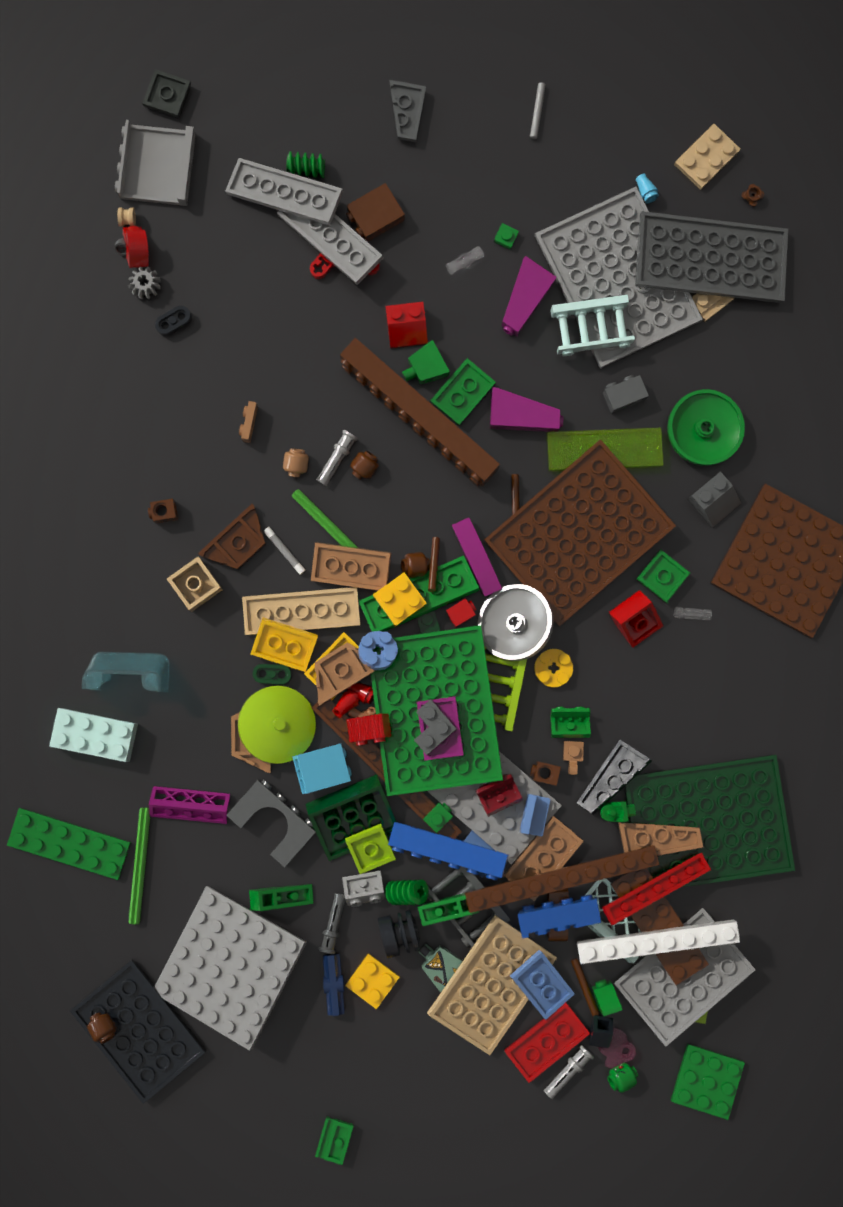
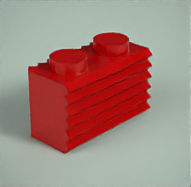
M375 714L347 719L349 742H356V746L366 745L368 740H374V743L385 742V738L392 736L389 714Z

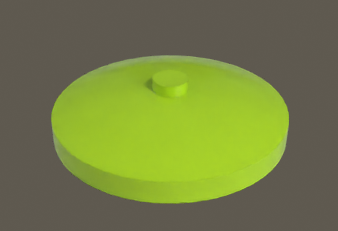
M270 686L252 694L242 706L238 718V732L244 747L254 757L267 763H286L292 761L293 756L303 754L310 746L316 729L314 711L308 700L298 691L285 686Z

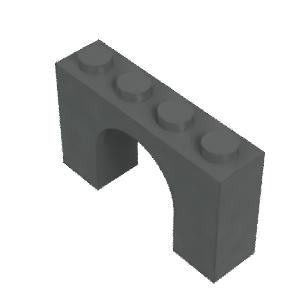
M257 780L226 816L242 828L261 808L273 807L280 810L287 819L288 831L285 838L270 855L285 868L314 835L315 829L308 818L304 820L300 816L301 812L294 805L290 807L285 803L287 799L279 792L275 794L271 790L272 786L266 780Z

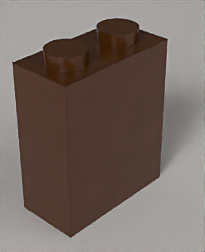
M386 183L347 205L346 216L350 223L354 222L357 227L355 229L356 233L367 242L405 221V214Z

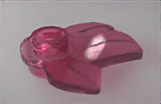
M613 1028V1037L609 1048L597 1047L603 1055L607 1056L605 1066L608 1068H614L623 1062L631 1061L636 1054V1049L632 1043L628 1042L627 1035L617 1028ZM628 1048L629 1052L628 1054H623L622 1050Z

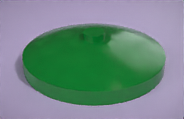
M702 389L685 395L677 402L670 413L667 430L672 447L683 459L696 465L711 466L724 462L738 450L744 437L745 423L740 408L730 397L719 391Z

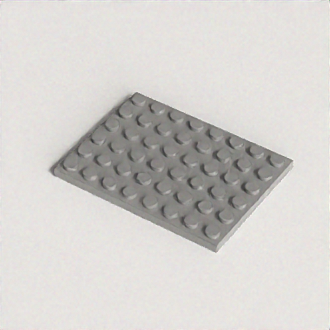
M637 187L535 233V238L554 276L557 277L556 280L567 303L628 295L629 303L623 310L627 336H634L635 340L627 348L614 346L591 350L600 369L703 320L689 292L635 286L639 217L641 211L649 212ZM613 309L606 310L604 316L608 339L619 338L615 311ZM589 312L585 315L589 342L599 341L600 334L597 315L594 312ZM574 315V317H575V319H576V321H577V323H578V325H579L578 317H576V316Z

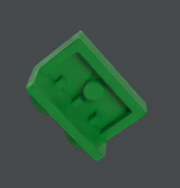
M557 707L551 710V738H590V708Z

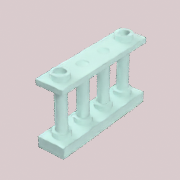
M628 295L552 305L550 310L551 317L559 319L563 346H558L557 355L570 356L574 352L619 346V348L629 347L635 340V337L627 336L623 310L629 303ZM613 309L615 311L619 338L608 339L604 316L606 310ZM589 312H594L597 315L600 334L599 341L589 342L585 315ZM568 315L578 317L582 343L570 344L566 319Z

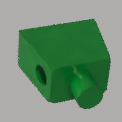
M433 340L408 358L410 368L402 371L406 382L416 377L420 385L448 377L450 373Z

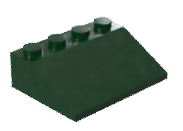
M377 774L305 804L310 821L329 861L350 853L345 838L378 824L382 825L386 836L389 837L391 836L394 822H397Z

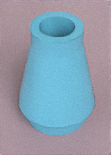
M641 174L636 178L643 201L645 203L655 201L659 197V190L647 178L646 174Z

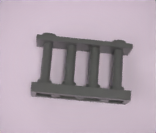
M460 866V869H455L434 888L431 889L428 885V899L430 902L440 900L437 894L459 876L465 875L469 882L456 895L485 887L474 874L467 872L468 868ZM500 906L492 907L491 909L494 911L491 913L492 916L469 935L462 928V925L475 914L450 920L462 934L461 940L467 948L474 946V940L483 933L494 915L505 922L510 921V918Z

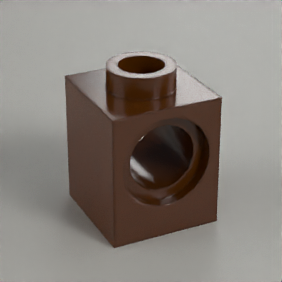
M173 498L150 502L151 508H148L149 518L153 519V522L156 524L179 520L176 501ZM161 507L167 508L164 516L158 515V510Z
M537 761L536 765H532L530 776H533L532 780L557 786L561 767ZM544 767L550 771V775L545 779L540 776V770Z

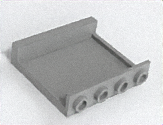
M126 120L125 126L122 127V138L124 139L123 144H120L119 148L121 163L118 162L117 165L119 180L115 182V192H117L120 199L187 206L196 138L194 127L186 126L185 130L131 125L129 120Z

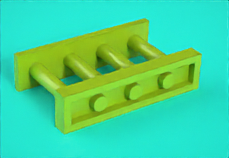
M485 653L486 661L512 666V669H516L514 677L511 676V678L488 673L490 682L509 685V688H512L511 695H507V697L491 694L492 702L505 704L508 707L507 714H503V716L494 714L495 722L501 723L504 726V730L512 731L527 659L507 661L495 655Z

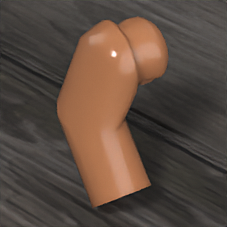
M369 707L364 711L353 708L348 716L357 718L375 715L376 710L375 707Z

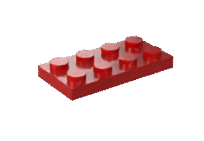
M565 1002L546 1020L543 1018L507 1047L504 1052L528 1083H530L586 1038L590 1032Z

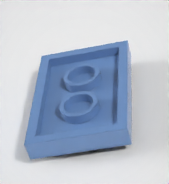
M540 950L510 975L545 1020L575 994Z

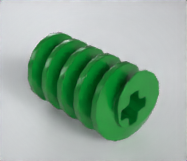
M289 151L286 172L290 170V173L295 174L297 171L298 175L302 176L305 171L306 177H309L312 172L314 178H317L320 173L321 178H324L326 159L324 160L321 154L315 159L314 153L308 158L306 152H304L302 158H300L299 152L293 157L292 152Z
M421 879L390 881L385 888L386 899L392 905H421L427 900L429 895L427 882Z

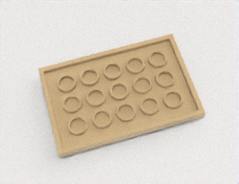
M494 915L427 1014L488 1055H491L529 1000L510 975L538 950L546 956L552 965L557 957L529 937L522 939L520 931Z

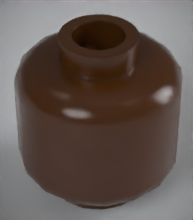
M367 450L359 452L350 465L353 470L352 474L360 480L362 478L370 479L379 466L378 458Z
M422 552L408 553L401 560L402 573H405L409 578L424 576L427 574V570L430 569V560Z
M98 1012L90 1017L91 1021L87 1025V1030L95 1042L104 1044L115 1037L114 1033L117 1027L109 1014Z

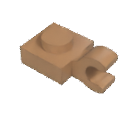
M564 741L563 761H569V775H577V761H583L584 742Z

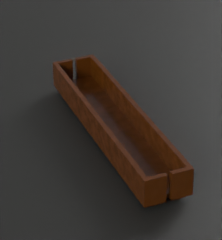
M354 338L340 354L341 367L348 374L352 372L357 377L356 381L363 387L365 385L371 389L370 393L375 398L379 399L380 397L384 400V405L390 411L395 410L399 414L398 417L407 424L409 422L416 434L419 436L424 435L431 447L440 449L442 451L441 455L446 460H452L456 463L455 467L463 474L466 472L470 476L469 479L476 486L480 484L483 487L498 471L500 464L358 339Z

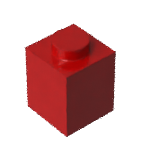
M465 598L447 609L446 613L456 628L476 615L474 613L476 608L471 600L468 602Z

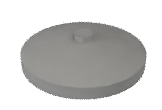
M520 584L505 586L491 594L483 604L478 617V626H482L484 646L495 656L507 661H521L536 655L547 644L554 624L553 612L547 599L534 588Z

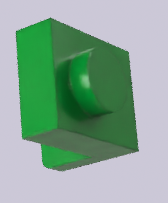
M437 803L423 818V821L437 833L453 817L450 814L452 810L445 803L442 805Z

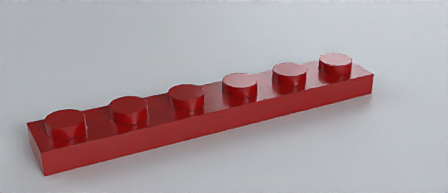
M702 852L605 905L602 909L610 924L614 925L711 869Z

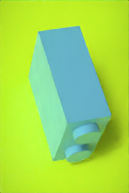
M341 743L293 756L302 794L351 781V770L346 765V751L341 746Z

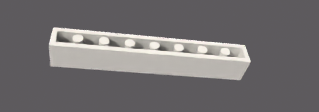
M726 920L577 941L580 964L737 943L740 942L737 922L735 920Z

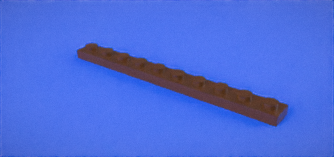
M331 700L322 705H319L317 702L312 709L385 782L381 750L371 740H368L366 745L356 746V742L350 743L347 719L349 718L345 714L341 718L337 717L333 713L336 705ZM422 791L398 795L422 820L436 806ZM449 820L437 834L455 839L462 831Z
M651 845L465 892L464 894L469 913L657 866L659 861L655 846Z

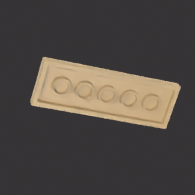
M357 587L242 597L245 635H257L263 617L301 630L360 626Z

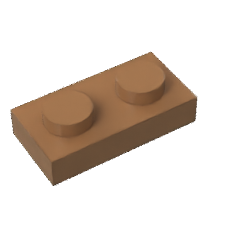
M249 401L248 406L244 407L243 417H245L244 425L241 424L239 429V435L243 442L251 443L258 410L256 402Z

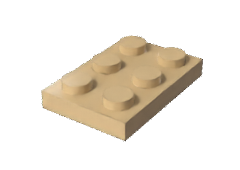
M713 124L674 165L701 190L740 151V148Z

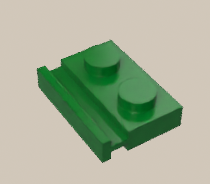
M327 1116L315 1157L343 1165L354 1124Z

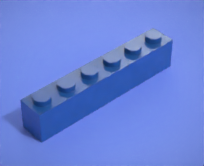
M394 822L388 845L393 846L392 850L403 853L404 850L411 852V856L422 858L424 855L430 857L429 861L441 864V861L449 863V867L460 869V866L468 868L467 872L479 875V872L486 873V878L498 880V877L503 878L509 854L399 822Z

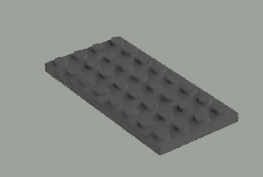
M641 211L639 217L635 286L783 303L785 301L788 229Z

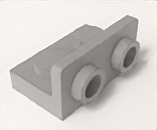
M381 871L342 877L347 906L358 907L362 903H379L385 899Z

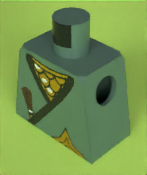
M424 944L420 951H418L426 959L421 967L437 989L442 992L463 962V959L442 945L433 950L430 946Z

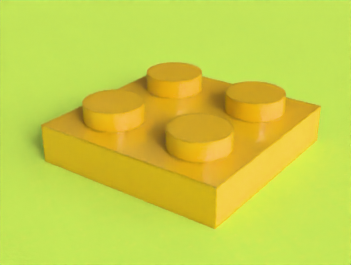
M402 573L373 594V597L395 627L427 604L405 573Z
M368 953L345 986L377 1009L400 976Z

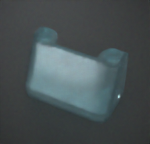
M97 652L91 658L82 678V689L101 691V686L105 682L111 681V674L142 675V685L146 690L168 692L169 660L165 655L159 653Z

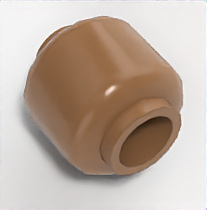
M290 448V451L284 454L283 469L289 472V476L300 477V474L307 472L309 456L305 453V450Z

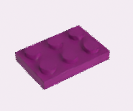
M456 697L432 700L457 730L428 755L424 753V761L464 755ZM429 700L417 702V709L419 710ZM419 716L420 731L422 733L428 726Z

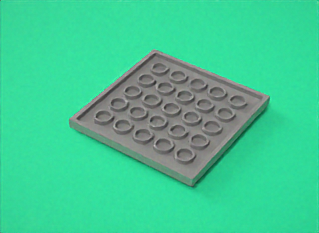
M206 886L154 988L164 1000L250 1051L253 1049L307 942L210 886Z

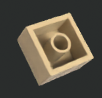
M196 557L167 578L170 585L191 612L223 590L200 557Z

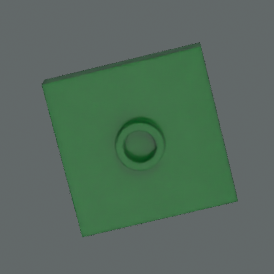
M660 549L636 580L667 603L690 575V572Z

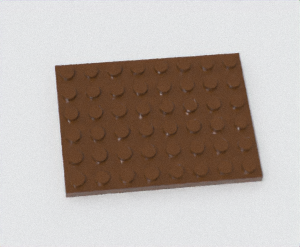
M600 439L484 540L523 585L534 588L547 599L553 612L554 621L558 626H561L676 527V525Z

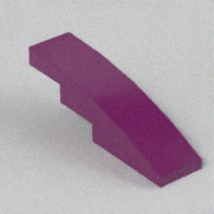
M468 517L453 524L452 528L483 596L485 597L501 590L502 587L470 518Z

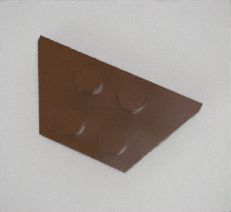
M251 504L198 554L201 557L237 570L266 544L255 506Z

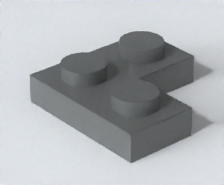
M431 699L416 711L428 728L415 738L414 741L428 755L457 729Z

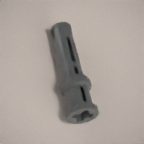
M340 893L334 894L327 929L323 931L324 938L322 946L319 947L321 952L336 953L334 949L337 938L340 937L338 929L345 904V895Z

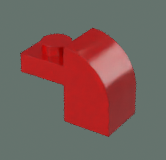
M137 226L123 227L126 259L129 268L148 267V242L145 230Z

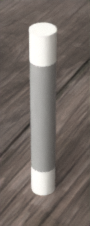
M267 527L263 532L300 575L306 571L273 530Z

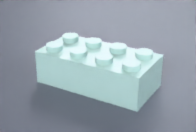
M58 708L49 746L130 762L138 724Z

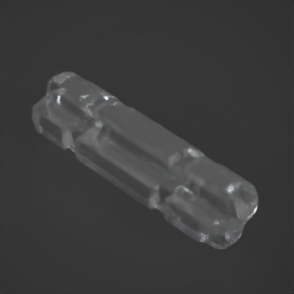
M676 607L674 609V617L711 620L712 610L704 609L702 611L695 608L683 609V607Z

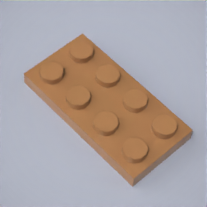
M316 542L311 581L380 590L388 584L391 553Z
M552 816L545 825L543 836H536L504 876L509 881L560 869L584 841L556 817ZM538 896L531 897V899L535 901Z

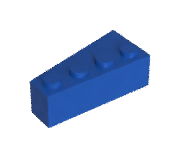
M592 894L581 896V900L573 901V898L562 899L561 903L554 904L553 901L543 902L542 906L534 907V904L522 906L523 909L519 910L518 913L522 939L528 938V933L532 932L543 935L550 932V929L563 931L569 929L570 926L578 928L601 923L597 897H593Z

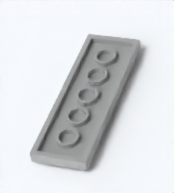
M238 158L225 192L233 197L330 226L342 197L343 189Z
M280 210L277 212L281 219L356 285L383 259L381 253L336 214H334L329 226Z

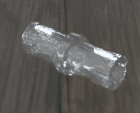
M477 246L465 254H460L457 259L446 264L448 272L453 275L463 268L470 267V264L484 257L483 251Z

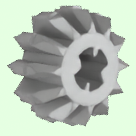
M139 267L140 272L138 273L133 270L134 277H129V281L132 283L128 285L130 289H133V295H138L140 299H143L145 295L147 299H150L151 293L156 296L155 289L159 290L161 288L158 284L161 282V279L156 277L157 272L155 270L151 272L150 267H147L145 271L142 267Z

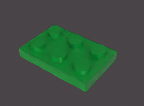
M467 358L430 402L460 426L496 382Z

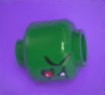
M621 1063L610 1069L607 1078L614 1091L617 1090L623 1093L636 1086L638 1073L634 1066L630 1067L627 1063Z

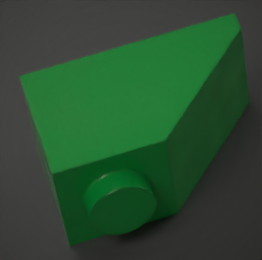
M606 979L597 981L595 986H592V990L602 1015L607 1016L622 1011L613 984L610 981H606Z

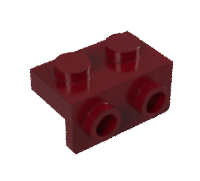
M511 774L503 775V780L483 784L476 790L488 817L523 801Z

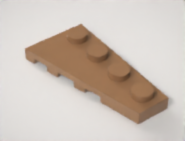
M618 822L624 852L654 845L657 856L703 847L700 828Z

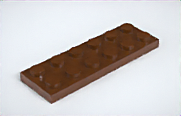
M645 868L626 873L610 884L620 898L652 880L653 877ZM665 896L631 915L641 932L684 926ZM699 948L656 954L675 985H678L709 965Z

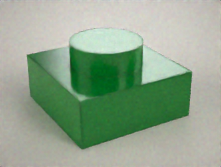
M502 223L494 242L511 250L519 231Z

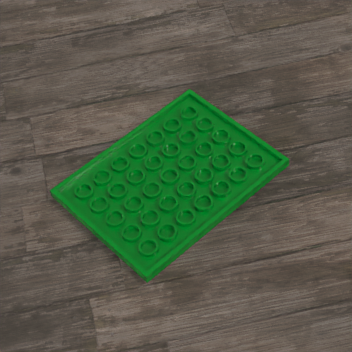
M482 626L393 638L398 648L394 662L390 667L384 670H376L371 674L376 714H389L392 734L391 737L385 738V742H380L387 796L503 780ZM377 646L373 652H377L380 655L383 649ZM456 697L464 755L424 761L423 750L414 741L421 734L419 716L416 713L418 711L417 702Z

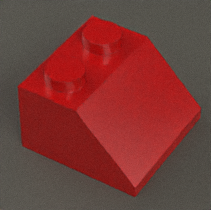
M423 302L386 306L390 349L426 345L428 343Z
M640 590L609 612L615 625L632 648L663 627L652 601Z

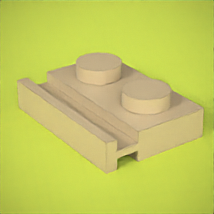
M698 293L692 297L704 322L735 299Z

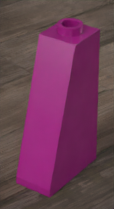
M526 256L522 261L502 322L503 330L507 334L515 335L516 337L557 278Z
M497 387L492 388L490 429L558 432L559 428L563 427V416L560 415V409Z

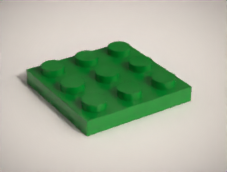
M687 1043L671 1101L728 1120L745 1062Z

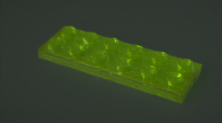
M661 428L547 432L549 471L565 470L600 439L625 468L663 466Z

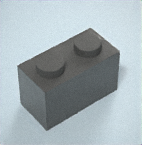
M630 375L623 379L624 382L619 384L613 382L606 386L603 395L611 414L648 398L649 395L640 375L636 377Z

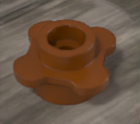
M750 184L748 190L742 193V198L746 199L750 206H756L757 201L764 197V192L755 184Z

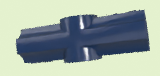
M340 953L323 955L324 994H326L328 1015L337 1016L345 1014L343 998L344 978L341 975Z

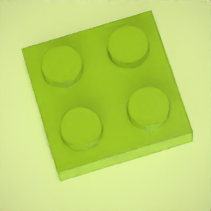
M381 824L345 838L360 874L396 860L391 846L388 845L389 841Z

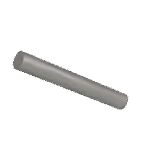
M538 83L530 133L531 139H537L545 83Z

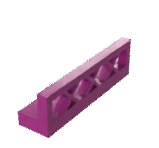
M153 786L149 801L150 817L227 824L228 817L226 815L228 814L230 794ZM157 793L167 796L164 799H155ZM177 796H184L186 799L183 801H176L175 798ZM200 797L204 798L206 801L202 803H196L194 800ZM217 799L225 800L224 805H215L214 801Z

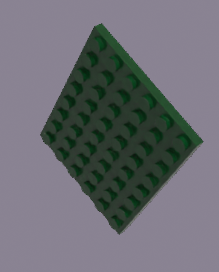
M777 755L639 774L625 786L627 805L634 804L636 816L629 817L630 823L700 828L703 847L657 856L659 865L647 868L653 879L701 852L711 870L682 887L795 871Z

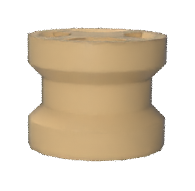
M118 208L119 227H124L125 225L135 226V209L129 208L125 210L124 208Z

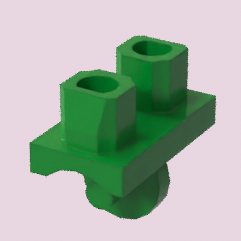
M607 802L601 809V817L608 822H627L628 817L636 816L635 805H626V802Z

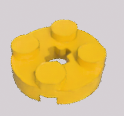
M549 649L541 653L536 659L534 672L538 680L545 686L559 687L567 683L572 676L573 664L569 655L562 650ZM552 663H556V666L559 667L555 674L548 669V666H551Z

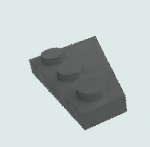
M389 80L397 137L399 140L416 143L426 86Z

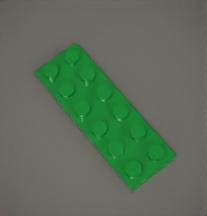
M464 556L438 566L435 592L428 591L430 570L424 576L410 578V581L427 604L397 626L479 591L478 584ZM373 595L359 601L372 632H385L395 627Z
M19 808L7 846L119 880L131 842Z

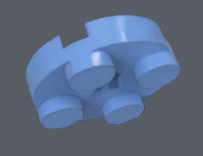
M373 631L363 636L358 648L361 662L373 670H384L390 667L398 652L397 644L391 637V634L382 631ZM377 646L383 649L380 655L377 652H373Z

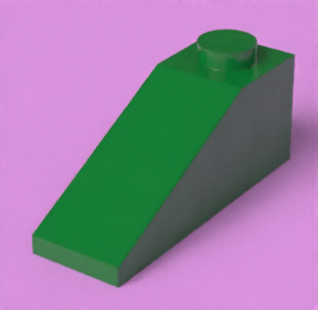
M312 884L249 890L250 910L265 911L313 904Z
M464 893L418 906L422 926L480 912L469 913Z

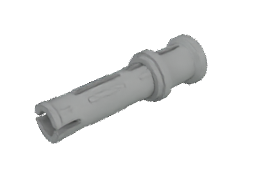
M343 430L341 439L338 444L334 445L335 450L316 479L325 486L328 485L344 456L349 455V449L354 441L358 440L356 436L346 430Z
M581 1045L580 1050L568 1059L567 1066L544 1089V1092L553 1099L577 1072L583 1071L584 1065L590 1059L593 1060L595 1058L593 1054ZM565 1074H567V1076L556 1087L555 1085L564 1077Z

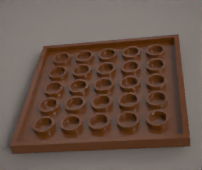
M764 484L713 577L711 584L807 637L813 638L843 582V525L775 488Z

